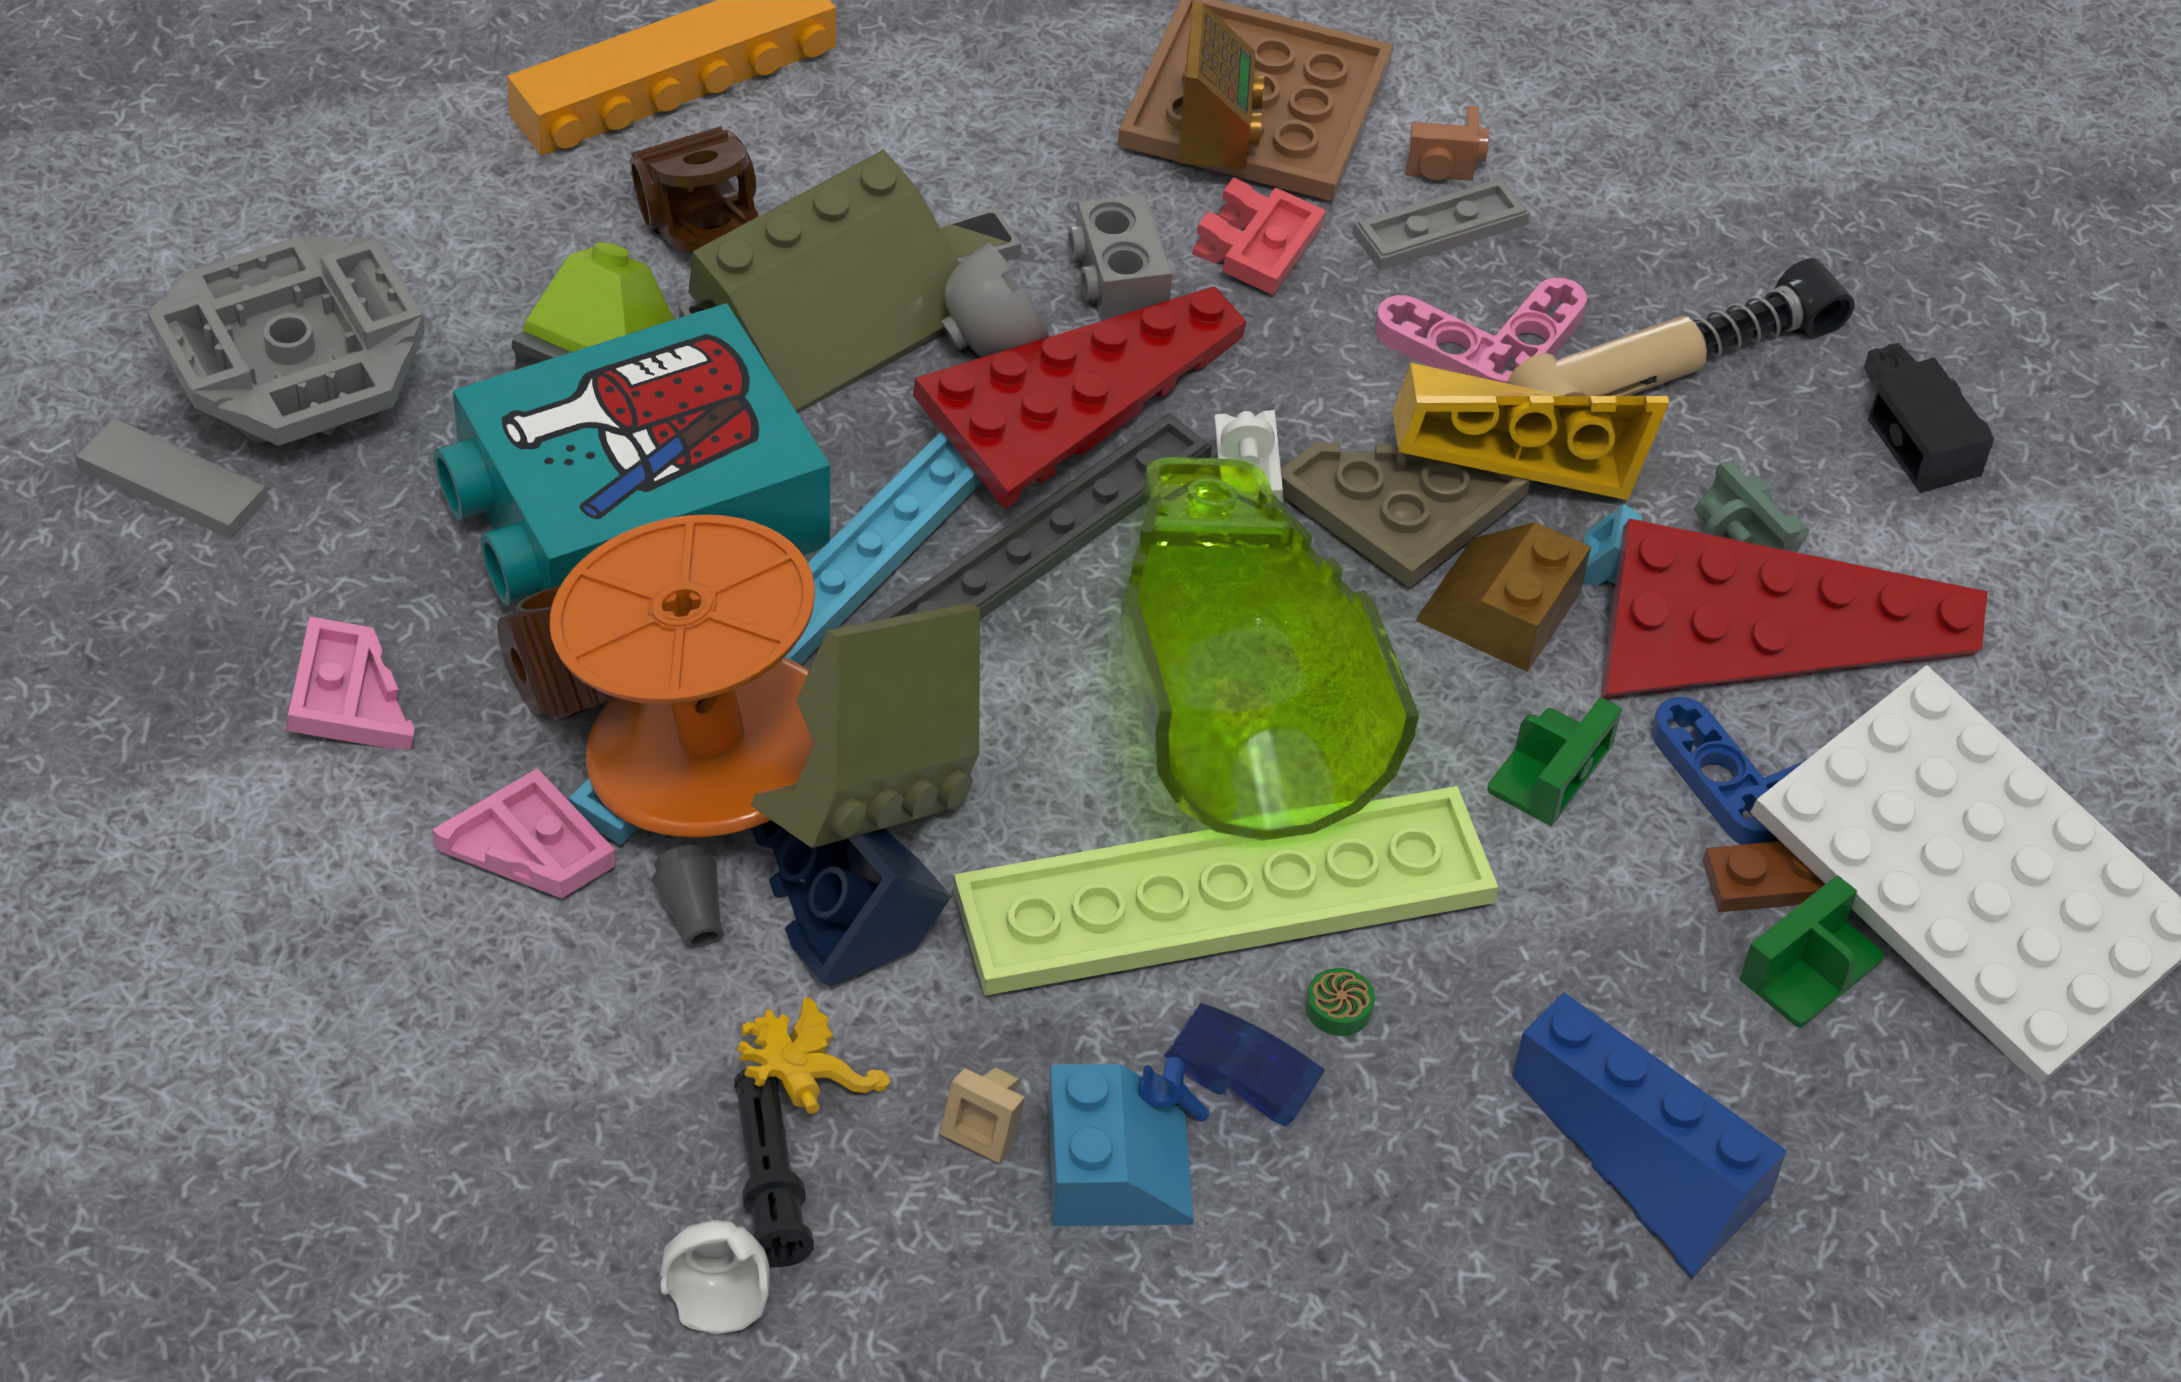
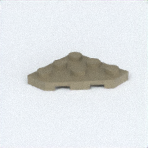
M1315 442L1281 468L1284 498L1408 588L1417 583L1528 495L1530 480L1400 453L1398 452L1397 444H1376L1375 452L1340 451V443Z

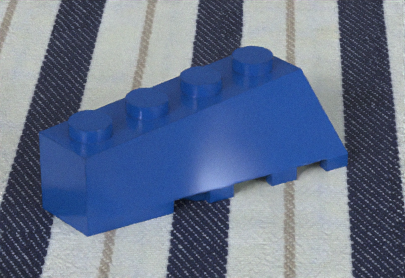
M1565 992L1523 1032L1512 1077L1567 1139L1572 1138L1591 1159V1167L1607 1185L1612 1183L1636 1210L1635 1217L1652 1236L1657 1234L1676 1256L1675 1262L1692 1280L1773 1193L1787 1150Z

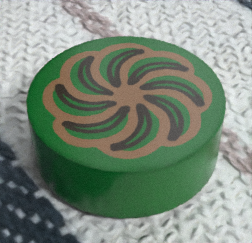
M1345 968L1325 970L1316 975L1309 985L1306 999L1307 1016L1314 1026L1325 1033L1336 1036L1355 1034L1364 1029L1371 1020L1375 1002L1373 987L1364 976L1353 970Z

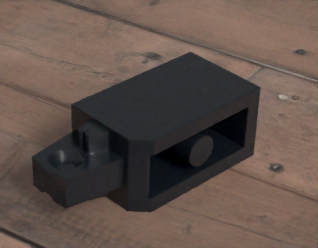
M1899 343L1889 344L1884 348H1875L1868 351L1864 369L1876 391L1868 421L1919 493L1981 477L1994 437L1988 424L1978 417L1962 395L1957 382L1947 375L1936 358L1917 362Z

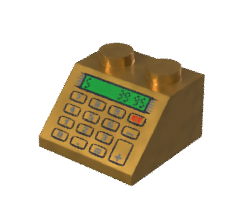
M1192 2L1178 163L1245 169L1248 146L1259 147L1262 113L1251 112V109H1262L1265 75L1254 74L1256 51L1203 2Z

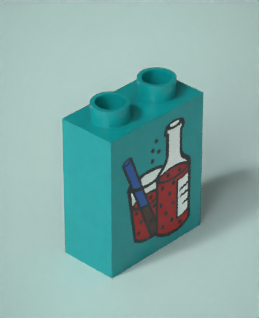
M727 303L454 389L453 401L457 442L434 450L436 474L452 514L456 519L462 520L484 513L493 529L481 534V550L491 583L498 597L506 606L520 602L524 598L544 589L561 585L571 570L584 557L608 540L638 526L672 517L722 515L753 521L780 533L800 550L802 555L820 550L830 541V464Z

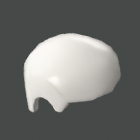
M710 1220L689 1225L664 1248L660 1268V1276L662 1277L660 1281L661 1293L663 1295L669 1294L677 1305L679 1320L684 1326L718 1335L744 1330L763 1316L770 1287L769 1262L764 1248L744 1227H737L732 1222Z

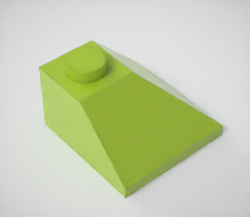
M598 242L593 247L568 255L527 317L523 332L567 351L574 352L675 319L650 267L629 258V251L619 245Z

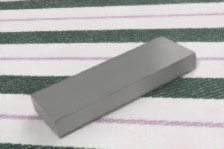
M1501 177L1354 222L1353 236L1379 271L1526 226L1528 225L1530 213Z
M112 418L76 455L79 471L229 539H232L267 501L266 487L115 418Z

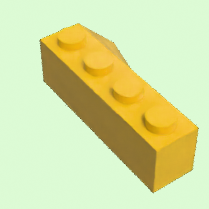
M1410 363L1392 413L1398 452L1629 500L1669 405L1668 396H1564Z

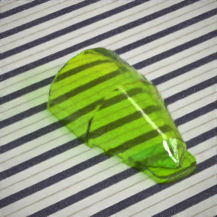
M1166 457L1151 461L1146 468L1143 485V496L1147 505V511L1137 552H1135L1131 575L1124 593L1120 623L1122 658L1159 778L1177 807L1217 833L1262 841L1312 834L1359 812L1396 777L1415 737L1419 720V713L1375 601L1364 590L1353 592L1341 579L1343 567L1333 557L1322 559L1311 547L1313 535L1273 494L1267 476L1254 464L1235 459Z

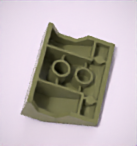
M883 149L693 251L688 293L695 301L712 299L717 306L725 303L729 305L796 412L799 413L945 333L946 331L941 321L950 316L944 301L946 282L959 262L919 189Z
M965 603L827 630L796 700L814 742L811 753L797 784L757 793L751 806L811 848L941 813L959 806L971 789L973 779L970 773L979 756L980 609L971 603Z

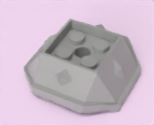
M297 236L188 271L171 287L163 301L158 300L147 311L150 329L193 407L228 423L250 441L258 445L270 442L280 446L318 432L331 436L339 425L394 407L425 333L423 313L377 238L354 237L351 242L324 236Z

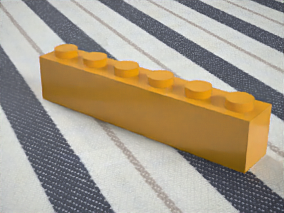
M716 0L507 75L509 113L540 155L560 148H571L587 138L609 130H620L633 121L661 111L674 110L682 103L709 93H720L731 85L755 76L769 75L778 68L801 59L822 55L826 50L836 47V6L830 0Z

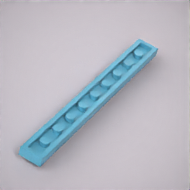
M942 431L808 562L815 585L813 612L802 637L785 658L801 665L821 645L826 631L838 628L982 483L981 479ZM589 778L568 798V801L599 833L619 845H622L639 828L624 821L610 811L596 795Z

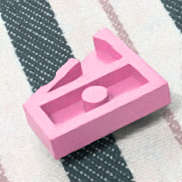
M309 616L289 707L286 731L382 748L411 750L415 728L411 720H405L397 701L399 689L391 670L382 662L383 650L374 628Z
M538 768L432 829L434 846L440 852L561 899L616 866L615 849Z

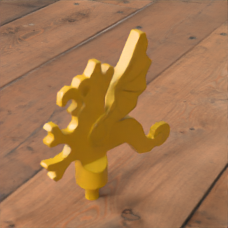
M804 997L798 1021L793 1027L790 1037L787 1033L790 1018L786 1014H781L777 1018L771 1009H766L764 1016L756 1018L754 1023L746 1022L741 1027L742 1037L752 1033L754 1036H757L754 1043L762 1046V1049H755L746 1041H740L736 1050L742 1053L740 1060L753 1061L762 1065H748L744 1075L754 1078L756 1080L754 1084L759 1087L764 1086L768 1077L779 1078L782 1080L783 1086L793 1105L805 1107L808 1114H814L820 1108L817 1102L820 1088L814 1078H830L850 1091L867 1093L872 1090L877 1092L885 1091L891 1082L889 1075L882 1070L872 1069L865 1076H861L842 1060L833 1055L824 1054L828 1044L831 1042L833 1033L827 1027L829 1017L818 1011L817 1004L810 997Z

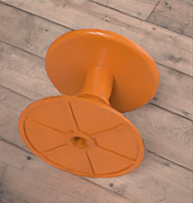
M688 515L654 521L628 530L594 549L571 570L558 589L550 612V633L557 654L569 671L583 683L597 691L615 697L607 702L592 726L586 746V768L591 786L598 798L610 811L624 821L647 831L676 837L726 835L756 827L771 820L751 806L755 794L797 784L814 746L810 732L796 702L809 670L795 661L785 658V656L793 649L809 624L814 607L815 585L812 571L805 557L791 541L780 533L753 521L722 515Z

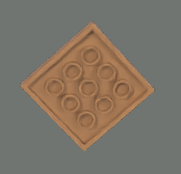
M1180 0L1119 128L1118 146L1178 161L1192 2H1203L1256 51L1254 74L1265 75L1262 109H1251V112L1262 113L1259 147L1248 146L1246 168L1193 166L1333 202L1391 63L1394 44L1219 0Z

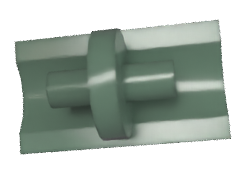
M1732 461L1719 464L1715 471V480L1712 487L1698 501L1694 508L1706 521L1703 530L1704 534L1792 552L1799 551L1809 534V528L1796 515L1785 516L1771 502V489L1758 476L1747 477Z

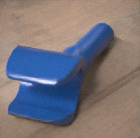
M1179 1057L1167 1058L1163 1076L1154 1072L1150 1065L1144 1066L1139 1093L1145 1102L1154 1107L1161 1108L1171 1107L1178 1103L1195 1120L1203 1122L1208 1118L1209 1109L1183 1083L1185 1064Z

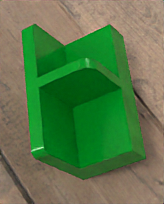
M1599 697L1581 722L1553 708H1547L1540 717L1533 714L1527 715L1520 724L1515 749L1489 781L1488 793L1552 827L1613 747L1622 708Z
M1836 875L1750 944L1740 976L1742 983L1798 1028L1805 1026L1881 964L1884 958V952L1847 923L1857 890L1839 875Z

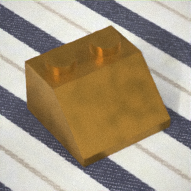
M1537 522L1472 538L1417 616V622L1528 672L1581 594L1591 546Z

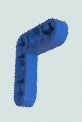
M1686 697L1671 698L1660 704L1652 727V738L1656 746L1727 835L1741 845L1780 841L1756 817L1753 816L1745 819L1743 813L1747 810L1752 815L1750 811L1756 800L1803 762L1764 778L1703 704ZM1676 722L1680 727L1672 729L1671 723ZM1692 726V736L1683 727ZM1694 744L1696 749L1691 753ZM1710 764L1721 765L1727 768L1734 778L1726 782H1717L1705 776L1701 768Z

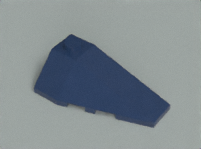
M772 820L752 827L757 845L772 848L779 872L769 879L773 894L777 898L789 897L796 920H793L785 927L790 945L822 984L832 987L915 950L952 897L920 859L885 828L811 848Z

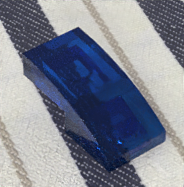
M1200 1003L1193 1010L1164 1054L1166 1058L1179 1057L1185 1064V1073L1206 1089L1221 1095L1229 1087L1272 1121L1284 1127L1296 1118L1325 1071L1324 1068L1306 1055L1267 1031L1235 1015Z

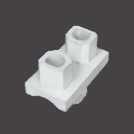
M1275 410L1263 411L1256 416L1249 411L1241 412L1237 417L1227 414H1215L1222 507L1233 506L1234 515L1239 518H1267L1271 516L1270 503L1283 502Z

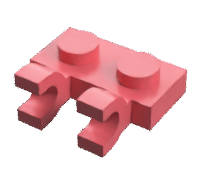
M1233 177L1223 190L1222 199L1227 201V204L1218 215L1208 211L1198 224L1196 233L1202 237L1193 248L1192 255L1212 263H1218L1225 259L1222 272L1274 295L1322 228L1326 210L1276 187L1269 197H1266L1256 192L1247 183Z

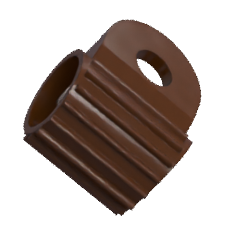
M721 126L631 153L632 157L629 160L631 166L630 175L644 223L649 231L655 230L656 233H660L676 249L693 252L759 216L753 200L756 193V175L751 158L741 140L733 132L722 130ZM734 176H737L738 192L728 180ZM723 225L714 229H705L711 226Z
M561 585L544 589L524 598L515 606V613L500 617L497 623L502 655L512 682L532 713L538 715L546 714V716L551 715L555 722L598 707L615 698L597 691L579 680L563 664L555 650L550 633V612L556 593Z

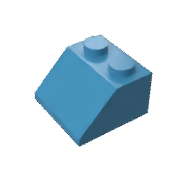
M1121 1064L1051 1065L1047 1120L1053 1226L1193 1225L1185 1110L1178 1103L1171 1107L1161 1108L1154 1107L1145 1102L1139 1093L1142 1077Z

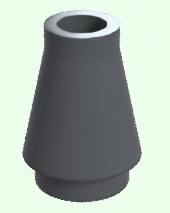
M682 845L662 853L654 863L656 873L653 875L652 883L681 931L686 947L692 949L719 942L724 936V931L720 922L716 861L707 856L705 849L699 845Z

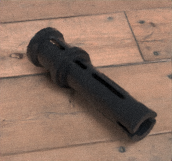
M744 1069L734 1079L750 1175L742 1191L743 1206L752 1215L755 1232L752 1236L764 1248L769 1267L792 1266L806 1259L814 1249L813 1234L804 1225L801 1207L806 1200L805 1185L797 1174L791 1171L786 1128L778 1092V1078L768 1077L764 1086L759 1087L754 1084L756 1081L754 1078L744 1075L746 1070ZM762 1121H764V1128H765V1134H766V1140H767V1145H766V1146H765V1142H764V1135H763V1129H762ZM780 1237H786L787 1245H781Z

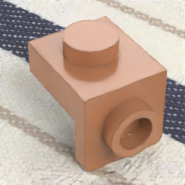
M1467 106L1464 126L1412 122L1406 156V176L1426 177L1431 180L1456 179L1473 181L1476 161H1486L1489 143V128L1479 127V106Z

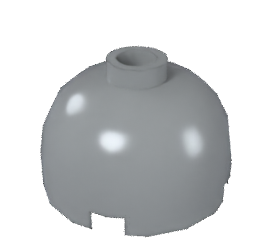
M991 243L970 254L953 270L946 282L944 301L950 316L941 321L944 330L958 351L969 346L979 358L1049 337L1026 291L1022 286L1019 287L1012 276L1007 273L1011 270L1010 266Z

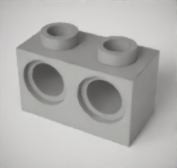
M1138 194L1079 201L1077 205L1076 226L1068 227L1069 253L1072 261H1082L1083 266L1080 271L1083 297L1085 301H1095L1100 320H1106L1170 300L1172 271L1146 195Z

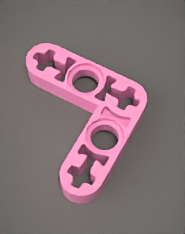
M1566 278L1544 280L1535 288L1496 336H1493L1417 298L1407 295H1396L1388 297L1379 305L1375 323V334L1388 347L1429 367L1507 383L1513 371L1507 370L1503 374L1499 373L1509 364L1510 357L1515 360V370L1523 361L1536 354L1548 353L1554 356L1581 324L1587 296L1582 286L1573 280ZM1563 302L1554 312L1553 318L1548 316L1550 305L1556 306ZM1524 333H1533L1542 337L1545 343L1529 345L1520 341L1517 336ZM1445 342H1454L1463 346L1467 351L1462 354H1449L1439 349L1438 345Z

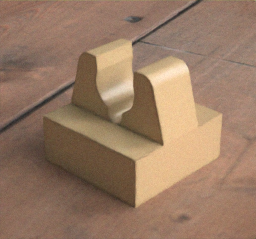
M996 1067L984 1076L964 1068L951 1082L939 1134L1000 1164L1014 1145L1025 1100L1024 1096L1015 1092L1019 1087L1020 1079Z

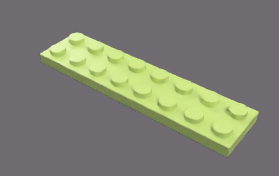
M1454 786L954 874L953 892L984 996L1492 904L1496 901L1498 885L1459 788Z

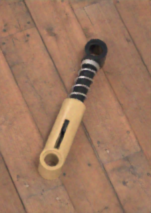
M1803 259L1784 272L1775 288L1768 291L1764 299L1759 296H1752L1748 298L1744 305L1740 303L1729 305L1725 313L1721 310H1713L1709 312L1706 319L1701 317L1690 319L1682 315L1558 360L1552 354H1536L1517 366L1507 383L1564 396H1631L1703 369L1706 363V356L1710 353L1718 358L1721 356L1722 349L1731 347L1738 351L1741 348L1742 342L1750 339L1757 344L1760 342L1761 335L1768 332L1776 337L1779 335L1780 330L1788 332L1804 330L1810 338L1815 339L1837 331L1851 317L1855 308V301L1819 259ZM1754 300H1760V301H1758V302L1749 304L1750 302H1752V301H1754ZM1734 307H1741V308H1738V309H1735V310L1730 311V310H1731L1732 308H1734ZM1715 314H1721V315H1718V316H1716V317L1710 318L1711 316H1713V315H1715Z

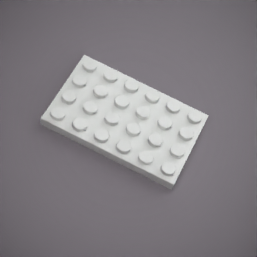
M1928 665L1924 666L1761 795L1750 811L1754 817L1825 884L1836 875H1839L1854 887L1857 893L1852 910L2017 1067L2040 1085L2044 1084L2181 964V897Z

